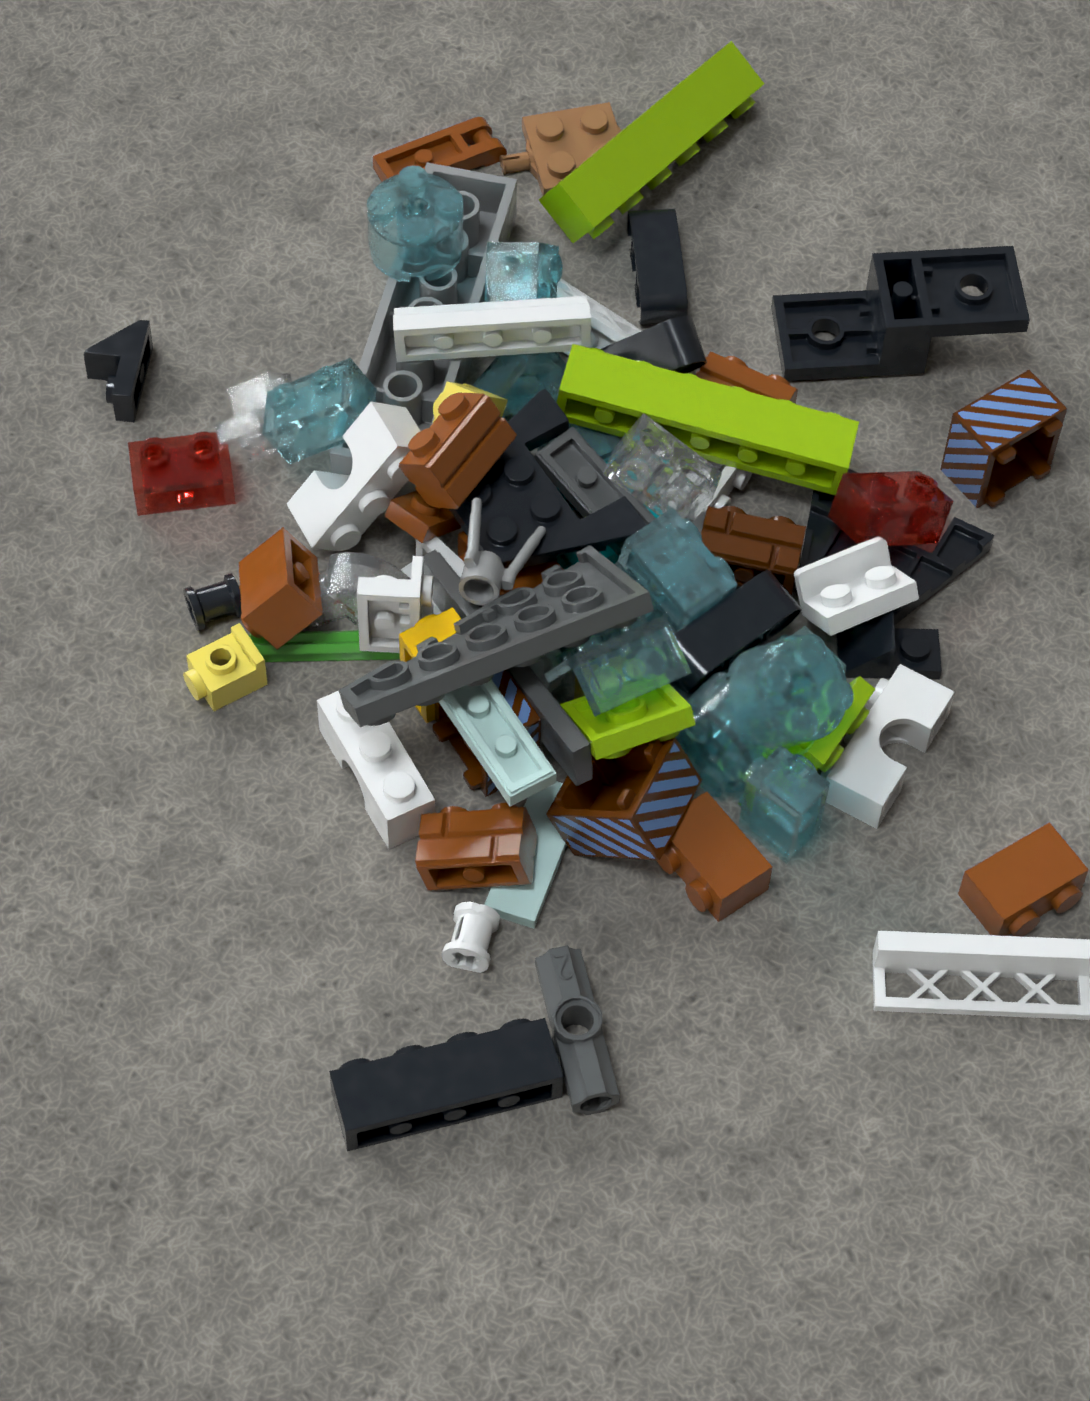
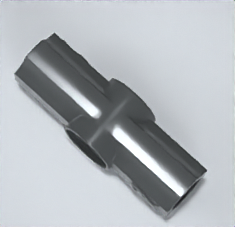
M568 945L551 948L542 956L535 958V967L552 1029L553 1045L559 1057L573 1113L580 1112L585 1115L605 1112L612 1105L619 1103L620 1095L602 1031V1012L594 1001L581 949H573ZM570 1025H581L589 1031L582 1035H574L568 1033L565 1028Z

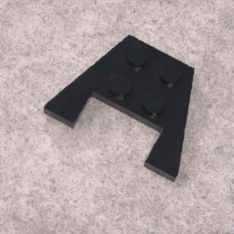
M546 388L539 391L508 422L517 434L516 438L458 509H449L468 536L472 500L475 497L482 500L479 551L495 553L500 557L506 569L539 526L545 527L546 533L522 568L558 561V555L577 552L589 545L598 552L606 551V545L629 540L631 545H635L649 540L648 526L626 496L579 519L530 451L562 435L569 429V419Z
M848 469L838 496L813 490L799 568L880 536L887 541L891 565L916 581L919 600L893 610L894 625L990 550L994 539L993 534L956 517L952 519L934 551L930 553L843 513V510L859 487L861 479L860 473Z

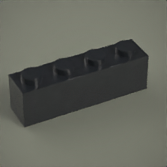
M524 1018L515 1019L505 1023L497 1030L481 1034L463 1032L452 1036L445 1043L425 1048L421 1045H410L397 1050L392 1056L372 1061L365 1058L354 1059L344 1063L339 1069L329 1071L331 1093L347 1152L562 1098L563 1073L545 1018L534 1021Z

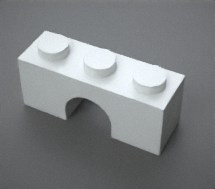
M370 402L343 435L352 454L351 474L344 475L314 470L288 501L287 506L311 548L342 552L354 547L360 541L361 535L377 516L388 508L390 501L409 481L399 468V463L410 451L408 444L413 436L420 432V429L406 407Z
M901 664L889 681L881 678L869 699L868 705L872 706L868 716L852 734H846L844 742L848 745L833 766L826 772H821L820 780L825 782L822 801L877 829L901 792L907 770L906 766L889 758L881 748L891 743H904L925 753L949 715L955 692Z
M339 691L318 699L319 730L341 768L351 767L363 793L365 810L388 849L419 836L421 814L435 813V799L390 723L387 722L378 726L366 725L360 728L345 711Z

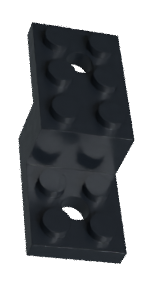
M1013 246L872 253L866 290L773 295L771 305L782 376L787 381L921 374L925 372L932 337L1027 332L1030 321ZM967 286L977 287L984 294L971 296L963 292L962 288ZM821 330L829 331L836 338L828 341L821 340L813 333Z

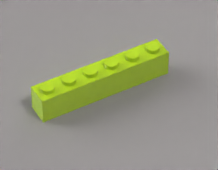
M732 41L729 42L538 199L572 243H575L587 233L592 239H595L615 223L610 216L611 213L618 209L623 215L644 198L639 192L643 186L647 185L650 190H653L672 174L671 170L667 167L675 160L680 167L701 149L696 142L701 137L708 143L726 129L728 124L724 118L727 115L731 114L736 119L752 107L756 102L751 95L765 83Z
M572 344L556 401L571 424L836 496L839 495L849 469L859 421L844 418L836 413L822 412L796 405L789 400L774 399L749 392L741 387H730L701 379L693 374L675 372L653 366L645 361H635L605 353L598 348H587Z

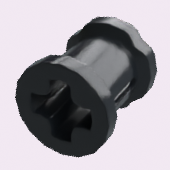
M232 573L224 575V580L196 590L191 586L183 588L186 605L197 631L204 630L206 623L235 614L238 618H241V594L238 583Z

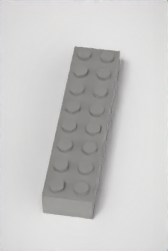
M426 163L330 451L331 473L351 474L352 454L343 435L370 402L406 407L418 428L422 431L429 428L433 423V405L435 400L444 391L446 382L458 384L466 382L473 357L397 362L393 331L394 308L491 301L517 216V179ZM407 481L394 498L416 491V485Z

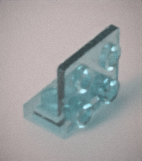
M642 615L630 626L614 629L602 636L600 634L593 635L586 643L572 647L555 656L558 665L544 675L548 683H551L574 672L596 717L685 677L692 672L666 616L664 615L648 622L645 615Z

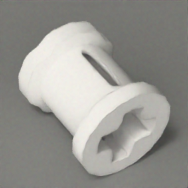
M462 902L455 907L453 920L456 924L451 942L447 943L443 948L442 959L451 967L481 973L486 971L490 964L491 958L487 951L492 933L498 930L500 915L496 910L487 905Z

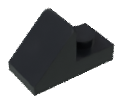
M138 320L89 347L83 354L87 378L107 381L106 402L113 404L116 421L135 423L153 351L150 321Z
M892 610L836 634L839 678H857L861 676L862 678L890 679L901 664L929 679L940 680L942 668L938 629L895 628Z

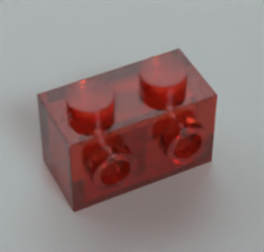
M203 431L193 435L168 438L152 437L143 441L128 442L133 491L138 516L236 504L226 431Z
M920 471L843 473L828 517L857 544L878 536L886 540L888 546L938 544L954 501L938 488L936 480Z

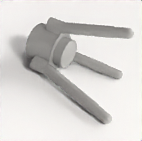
M478 497L472 500L468 545L464 558L465 565L459 582V592L470 603L487 605L499 597L501 589H513L517 574L539 545L546 533V529L543 526H539L506 569L498 555L490 551H479L482 500Z

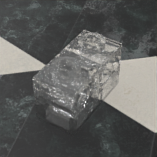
M643 413L614 447L603 474L683 533L712 501L722 472Z

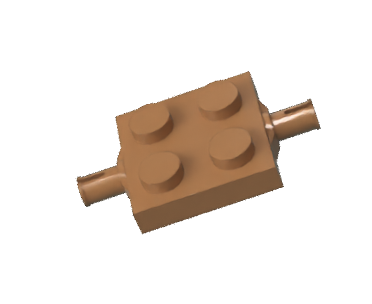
M610 102L522 117V131L526 141V152L500 155L499 160L503 175L530 170V173L538 180L542 195L546 194L622 131L616 123Z

